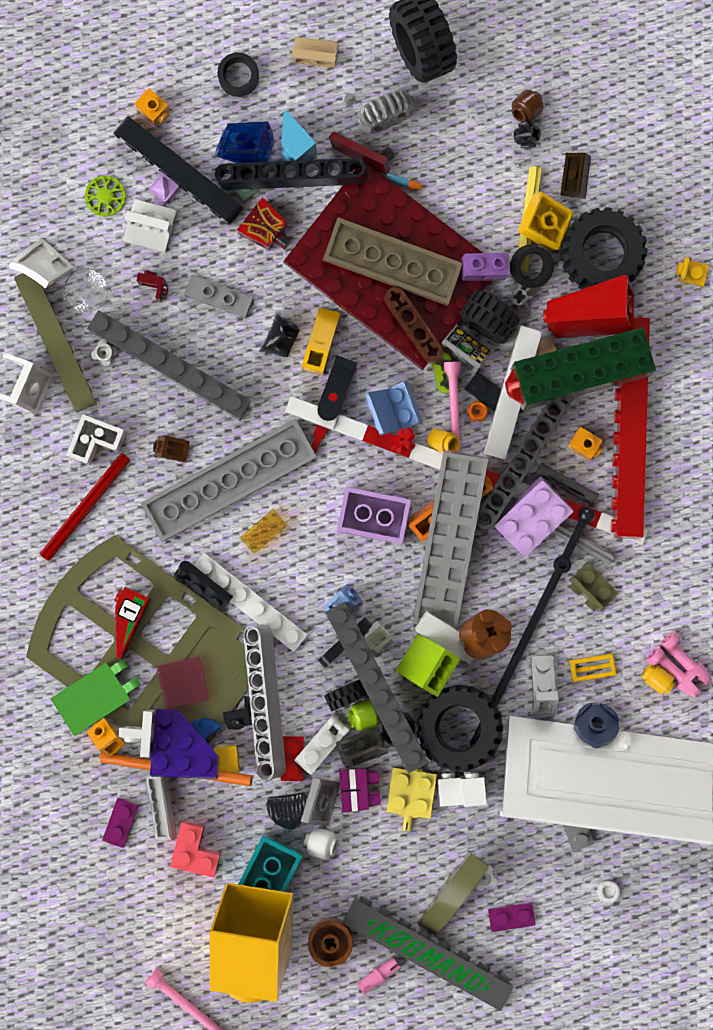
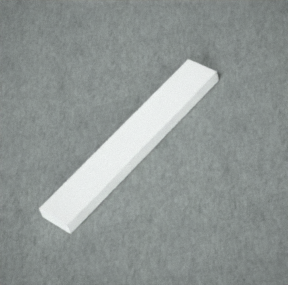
M524 326L519 327L483 454L506 459L521 405L508 397L505 382L511 373L510 368L515 361L536 355L542 334L541 331Z

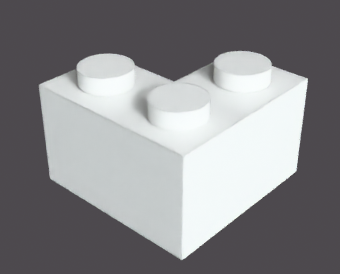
M82 414L66 456L91 466L98 446L119 453L127 432Z
M465 771L464 776H455V773H442V778H437L440 807L487 805L485 780L479 772Z

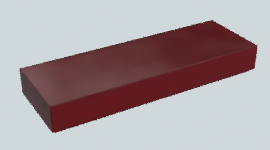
M335 131L329 136L332 148L351 158L364 160L374 169L385 175L391 170L387 157Z

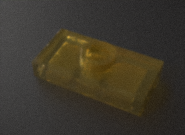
M272 509L240 538L255 554L288 525Z

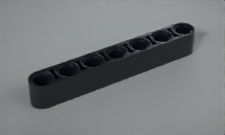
M127 116L113 134L118 139L122 138L129 148L135 152L138 151L142 158L152 166L155 164L161 173L163 172L169 178L174 179L180 188L185 192L189 191L193 198L203 206L207 205L210 211L218 218L226 220L227 225L231 226L244 208L235 199Z
M359 158L228 163L219 165L214 173L217 182L224 190L360 185L368 178L366 165ZM357 168L362 169L361 173L357 175L352 174L353 170ZM335 169L340 170L339 174L330 175L331 171ZM311 171H318L315 176H308ZM274 172L271 178H265L267 173ZM289 172H296L293 177H286ZM252 173L251 178L243 179L245 174ZM225 174H231L229 179L222 180Z

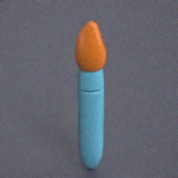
M381 173L396 185L407 187L410 190L423 189L422 185L415 180H408L390 173L387 175Z

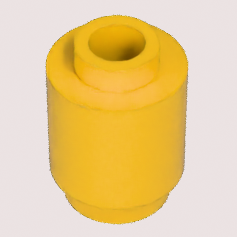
M435 428L427 436V445L429 448L443 453V450L456 452L459 449L460 440L454 433Z
M649 664L641 674L644 682L660 695L664 692L668 694L675 685L672 682L674 677L658 664Z

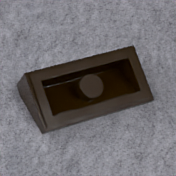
M566 153L560 196L586 199L591 163L590 155L587 153Z

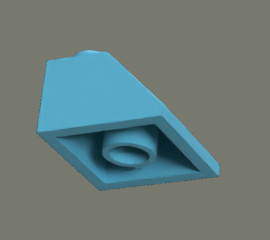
M286 110L283 113L282 159L283 161L310 160L317 154L316 142Z

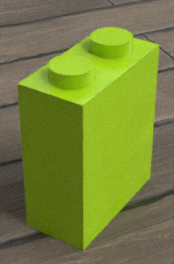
M417 634L395 672L438 697L461 658L424 636Z

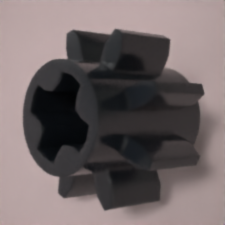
M533 121L518 123L519 128L515 129L513 134L515 142L521 145V149L536 147L535 142H538L541 137L539 127L534 125Z

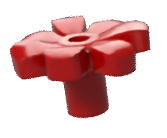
M410 427L405 428V430L400 428L397 432L398 436L394 435L391 438V442L394 443L392 450L395 452L403 453L405 448L410 451L415 448V443L412 442L415 438V433Z

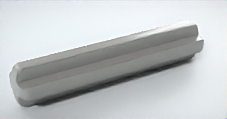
M560 524L554 531L555 535L567 542L573 533V530L563 524ZM582 535L576 547L608 565L615 558V554Z

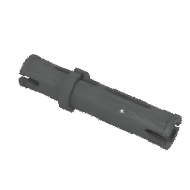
M542 462L534 474L539 477L542 476L546 481L552 483L551 486H557L591 506L595 504L599 493L588 489L563 475L562 471L559 470L557 472Z

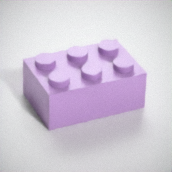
M540 476L501 513L494 527L526 557L574 511L548 482Z
M345 487L337 532L402 545L411 500Z

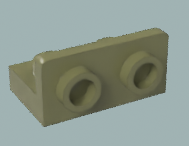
M589 562L569 579L571 583L569 587L578 596L582 594L587 599L585 604L593 612L596 609L602 612L619 594Z

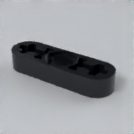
M366 617L357 624L362 634L372 626ZM340 640L318 659L324 668L344 651Z

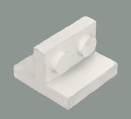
M134 199L132 210L127 211L125 216L127 227L123 242L166 253L177 210Z
M148 709L143 711L142 727L123 726L119 728V737H124L125 742H138L141 739L140 757L152 756L156 710Z

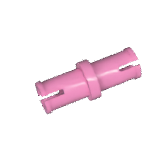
M391 957L380 967L373 968V972L357 982V985L365 995L378 984H384L386 982L385 979L400 970L401 967L394 957Z

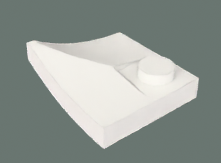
M42 238L25 249L9 265L11 269L26 274L44 288L62 279L74 268Z

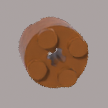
M485 609L462 624L459 631L460 642H463L465 646L463 649L472 658L477 660L488 659L508 647L511 641L512 624L500 613Z
M326 917L317 921L312 926L308 936V950L313 960L322 966L333 967L342 964L349 958L353 948V936L350 928L342 924L341 919L335 917ZM334 938L335 944L327 946L325 939Z

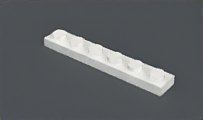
M203 553L194 564L195 567L233 596L230 601L259 625L270 627L272 635L293 652L308 635L207 554Z

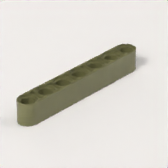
M24 273L15 276V282L75 411L78 413L97 404L96 399L94 400L91 394V388L82 374L83 371L79 362L73 355V349L64 335L65 332L61 323L55 316V310L46 296L47 293L44 287Z

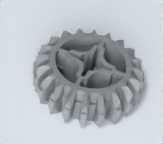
M406 90L385 93L383 96L371 100L370 103L365 104L357 113L358 123L366 134H375L386 130L412 115L415 111L414 100Z

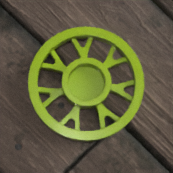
M99 176L93 179L85 190V202L88 208L96 215L103 217L118 213L126 200L123 185L111 176ZM103 180L105 186L99 189L97 182ZM110 181L116 183L112 190L108 188ZM90 188L98 190L96 195L89 194ZM122 191V197L115 198L114 192ZM97 199L99 203L92 208L89 202ZM113 200L119 204L115 210L110 206ZM101 205H107V213L100 212Z

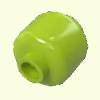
M371 700L354 703L351 705L350 711L347 712L351 727L356 728L359 732L378 726L380 718Z

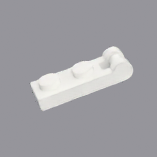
M334 713L294 761L311 775L351 727L347 723H342L339 720V716ZM332 726L339 731L336 735L329 731Z

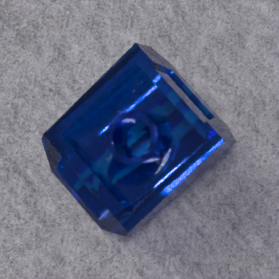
M269 122L228 123L220 137L214 155L235 163L268 162L274 147V136Z

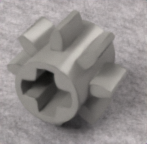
M521 283L518 284V289L516 290L513 287H509L512 293L505 296V298L511 299V303L508 306L517 305V311L520 310V305L528 308L527 299H533L532 296L527 295L530 288L521 289ZM517 291H521V295L525 296V299L521 300L520 304L517 303L516 299H513V295H516Z

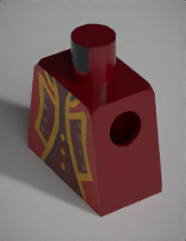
M263 197L237 229L238 235L268 251L274 243L285 250L292 241L290 237L283 233L287 228L286 221Z

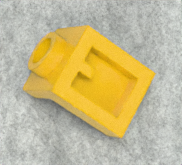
M685 257L682 262L677 264L675 274L679 275L678 282L704 287L709 265L690 261L689 257Z

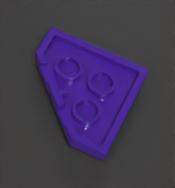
M156 709L150 776L218 779L220 757L179 710Z

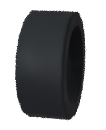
M234 52L221 60L217 76L221 88L227 94L234 97H243L255 90L259 83V71L256 62L251 56L245 53ZM237 62L247 65L251 71L249 82L241 87L230 85L225 77L227 68Z
M525 245L513 254L510 261V273L513 279L521 283V285L529 288L541 287L552 277L554 261L551 254L544 248L535 245ZM529 254H538L543 262L541 273L534 279H527L521 273L522 261Z

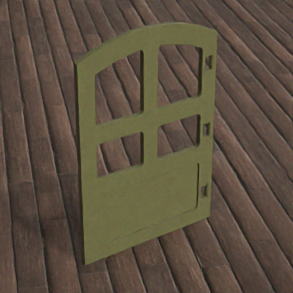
M116 535L97 545L68 570L46 600L35 623L26 657L66 687L83 678L48 652L56 623L65 605H70L114 637L113 644L94 670L106 662L112 667L122 660L116 657L115 618L78 591V587L101 566L117 557L153 583V588L147 595L151 600L126 653L129 650L134 651L155 666L157 672L130 709L120 706L106 717L111 718L122 727H142L143 711L148 709L179 710L190 724L194 720L208 718L222 726L224 723L223 712L232 711L249 688L245 647L243 643L237 640L240 632L244 635L245 628L217 608L211 606L210 603L184 584L176 581L174 577ZM129 553L141 560L137 566L126 560ZM185 593L196 600L192 607L182 600ZM171 596L194 612L196 618L171 653L165 655L141 637V632L165 599ZM218 730L211 736H209L207 739H205V741L208 744L213 739Z

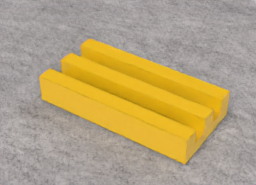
M613 653L569 660L572 682L617 675ZM603 659H609L610 662L575 668V664ZM611 668V672L580 677L576 675L578 672Z

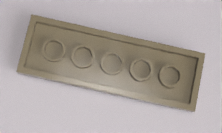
M337 218L323 261L446 306L450 302L463 264L341 218Z

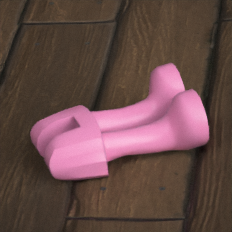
M673 631L659 643L660 646L655 647L645 660L650 665L658 664L663 667L677 681L675 686L679 690L696 698L700 690L691 681L696 677L702 684L707 686L712 679L701 662L695 663L683 652L678 645L680 636L676 631ZM663 649L669 652L686 669L684 673L667 657Z

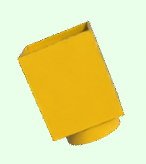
M226 882L210 929V991L227 993L234 999L246 1003H255L263 1000L277 1002L292 952L293 893Z

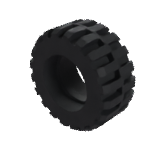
M399 0L392 4L389 9L392 35L399 49L400 56L404 60L410 74L417 81L426 83L452 72L457 65L456 46L448 21L445 19L444 13L439 8L437 1Z
M605 207L604 210L595 208L590 213L585 212L581 214L571 224L562 241L560 257L564 263V272H568L570 275L568 279L572 283L576 282L579 285V289L582 290L622 275H627L630 283H632L640 274L645 264V257L647 256L648 249L645 248L647 240L646 236L641 234L643 229L640 224L636 226L633 223L635 219L632 216L627 218L623 215L624 211L618 209L617 212H613L610 207ZM607 233L614 236L621 243L624 257L617 268L603 271L594 268L588 263L583 253L585 241L591 235Z
M454 685L443 688L438 697L431 695L419 711L420 716L417 718L416 723L418 725V731H416L417 738L420 739L421 743L419 745L427 753V757L431 761L436 762L441 768L444 767L450 771H469L486 763L496 753L501 744L504 731L501 711L499 712L497 704L487 693L476 687ZM453 707L469 708L480 720V736L476 743L469 748H453L446 744L441 737L439 730L441 718L445 712Z

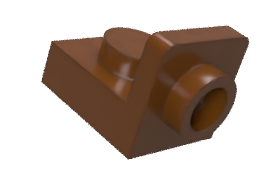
M166 435L158 436L153 445L154 458H164L186 463L190 441Z

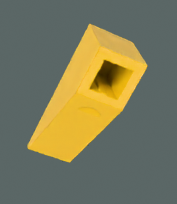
M319 307L304 356L302 371L324 376L340 312Z

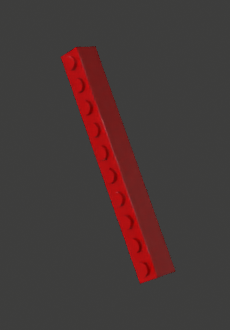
M634 317V330L644 327L649 344L650 318ZM648 377L618 385L614 392V401H618V410H614V423H617V432L613 433V445H616V453H613L612 466L616 467V475H612L611 482L612 489H615V497L611 498V510L614 511V519L610 521V532L614 533V538L641 539L644 536Z

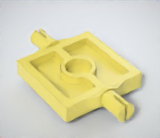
M393 767L386 812L396 813L404 817L402 830L406 831L407 827V831H411L413 818L431 819L437 774L425 772L420 768L408 774L406 769Z

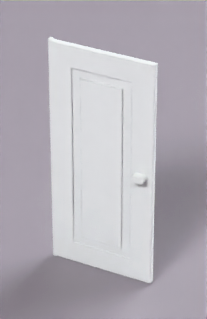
M509 716L503 810L500 812V816L713 845V743L619 731L612 743L596 749L578 737L573 724Z

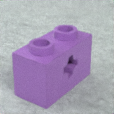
M509 253L464 254L460 259V262L463 263L461 267V281H502L510 275Z

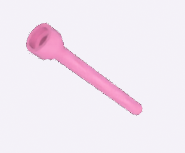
M462 361L444 362V371L449 375L451 433H454L460 440L458 375H460V370H462Z
M155 969L153 974L146 980L145 984L151 989L153 987L156 990L159 988L209 1030H223L164 981L165 978L162 977L163 974L158 969Z

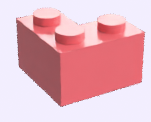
M184 820L181 822L170 867L215 877L221 853L200 848L205 825Z

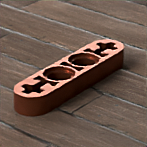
M398 287L390 288L384 297L387 307L422 358L428 363L438 362L443 355L442 346L404 291ZM391 293H393L394 295L398 294L400 296L398 302L401 306L403 303L406 304V306L402 307L399 310V312H397L396 310L399 307L398 303L396 301H390V298L392 297ZM408 310L412 312L413 320L411 322H405L402 319L401 314L403 311ZM416 329H423L425 331L426 337L424 340H417L415 338L414 331ZM430 339L432 342H430L428 345L432 350L436 349L438 351L435 354L437 358H435L434 356L429 357L428 347L425 346L424 348H422L421 345L425 344Z

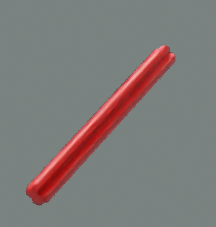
M119 454L43 548L40 555L45 560L49 561L128 465L130 458L125 454Z

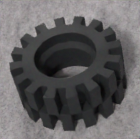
M360 679L325 694L324 697L332 712L368 694Z

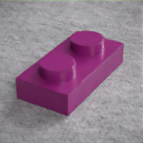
M117 798L102 841L124 848L139 805Z
M532 902L488 909L491 932L536 926Z

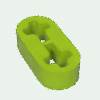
M443 352V359L452 362L451 356ZM432 363L438 390L441 393L449 394V389H445V386L440 385L443 382V375H447L446 371H442L440 365Z

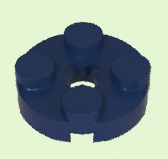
M588 703L578 711L573 728L583 742L598 749L609 745L615 740L620 728L619 718L616 712L606 704L592 705L593 703ZM592 721L595 723L601 722V729L593 727Z

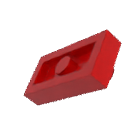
M283 736L286 771L281 777V781H303V768L294 760L304 749V736Z

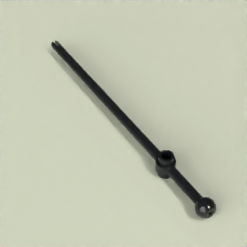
M582 507L578 511L579 521L562 556L556 557L553 561V568L555 570L491 698L497 706L562 574L568 572L571 568V555L587 523H591L595 519V511L587 507ZM562 560L565 562L563 569L559 567V562ZM480 722L470 741V746H472L476 736H480Z

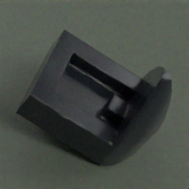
M247 696L244 698L245 708L223 712L224 722L228 729L239 730L244 726L252 725L250 699Z

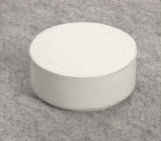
M605 880L599 884L597 894L603 902L613 903L620 896V888L614 881Z

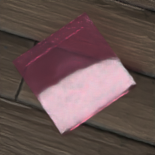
M200 656L156 666L166 709L210 700Z

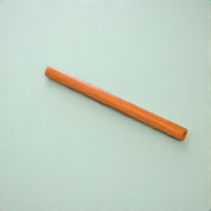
M102 753L100 755L101 763L150 770L151 759L116 753L110 758H107ZM218 770V779L206 780L251 787L253 776Z

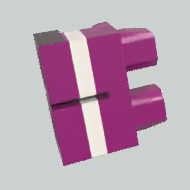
M339 768L340 790H345L341 791L342 813L369 810V807L381 804L380 792L368 793L367 784L379 783L378 771L366 770V768Z

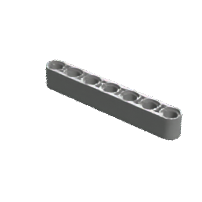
M256 625L247 627L243 637L257 773L262 780L267 781L282 777L286 771L273 635L270 627L267 625Z

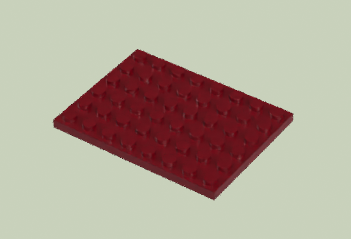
M363 160L368 172L367 180L360 185H343L288 254L283 263L423 371L428 362L422 358L384 301L385 294L394 286L323 261L337 218L347 220L460 262L464 254L483 252ZM357 168L352 174L357 175L361 173L362 169ZM460 270L448 306L411 292L403 291L441 345L446 336L462 320L459 312L474 290L484 291L491 281H461ZM391 293L392 297L390 298V301H396L398 303L399 307L396 310L397 312H399V310L402 307L406 306V304L403 303L401 306L398 302L400 296L398 294L394 295L393 293ZM408 310L402 312L401 317L405 322L413 320L412 312ZM416 329L414 336L417 340H424L426 333L423 329ZM430 339L421 345L422 348L428 347L429 357L437 353L436 349L432 350L428 344L432 342Z

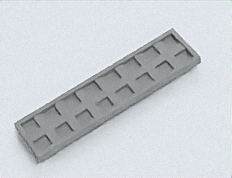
M443 450L413 622L419 623L425 612L428 611L457 629L488 457Z

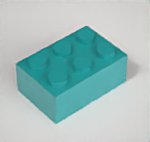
M263 833L238 884L285 892L303 856V852Z

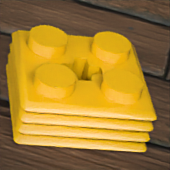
M543 192L535 193L532 195L518 232L550 252L559 250L574 212Z

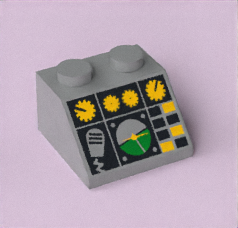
M456 325L441 344L442 349L457 362L462 361L464 367L476 374L492 352L489 349L490 345L481 338L479 340L474 338L472 331L467 327Z

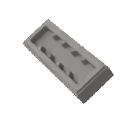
M191 275L184 296L245 319L253 301L251 296L195 275Z
M148 774L146 775L156 841L177 839L168 778L151 777Z

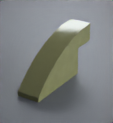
M469 852L458 869L456 867L453 869L417 923L436 936L475 888L489 868L488 864Z

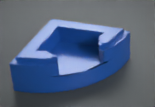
M200 718L191 722V725L204 740L222 727L218 722L208 718Z

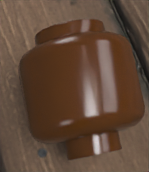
M524 90L512 102V115L519 122L533 121L543 111L542 96L536 91Z

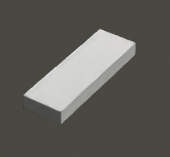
M425 612L415 627V631L447 649L470 665L474 658L469 656L463 649L465 646L462 641L460 642L459 631L430 612Z

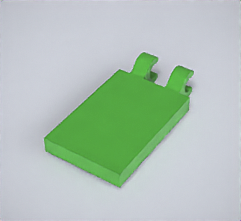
M125 659L120 660L112 667L108 662L104 663L51 698V701L74 736L131 700L128 693L141 685L137 678H133L125 685H122L116 676L129 667Z

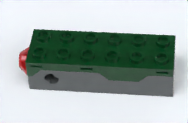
M643 327L515 361L510 368L511 373L505 382V388L508 397L520 403L522 411L644 379L650 377L656 371Z

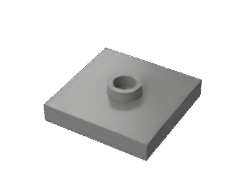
M313 778L301 822L328 825L340 782Z

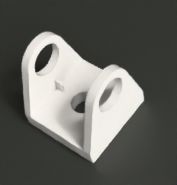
M4 353V359L22 366L23 369L11 396L8 397L0 394V400L36 415L53 374L34 363Z

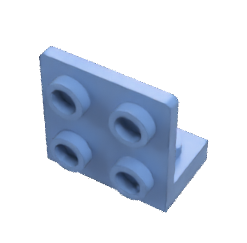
M403 381L385 390L372 391L365 394L367 406L372 412L375 427L380 435L398 432L400 428L405 430L407 427L423 422L408 381Z

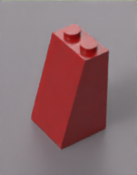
M622 275L547 301V309L543 310L544 323H547L549 331L553 333L555 338L617 335L634 330L635 292L628 276Z

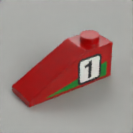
M124 587L123 590L120 589L114 600L117 602L115 606L116 657L119 659L124 658L151 598L128 587Z

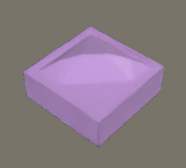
M162 172L149 188V191L167 204L180 186Z

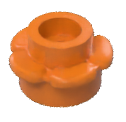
M474 401L473 404L467 407L468 418L473 422L484 421L487 417L486 414H488V407L481 401Z

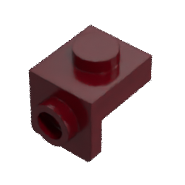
M152 271L138 272L136 280L138 285L157 288L155 299L157 302L162 303V298L167 297L169 288L164 277H159L157 273Z

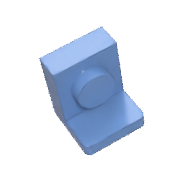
M346 584L323 608L328 611L346 602L351 611L362 599L354 588Z

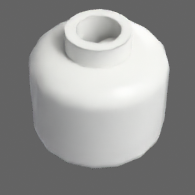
M315 828L311 833L306 834L304 846L307 847L308 855L327 860L336 854L339 841L332 831Z

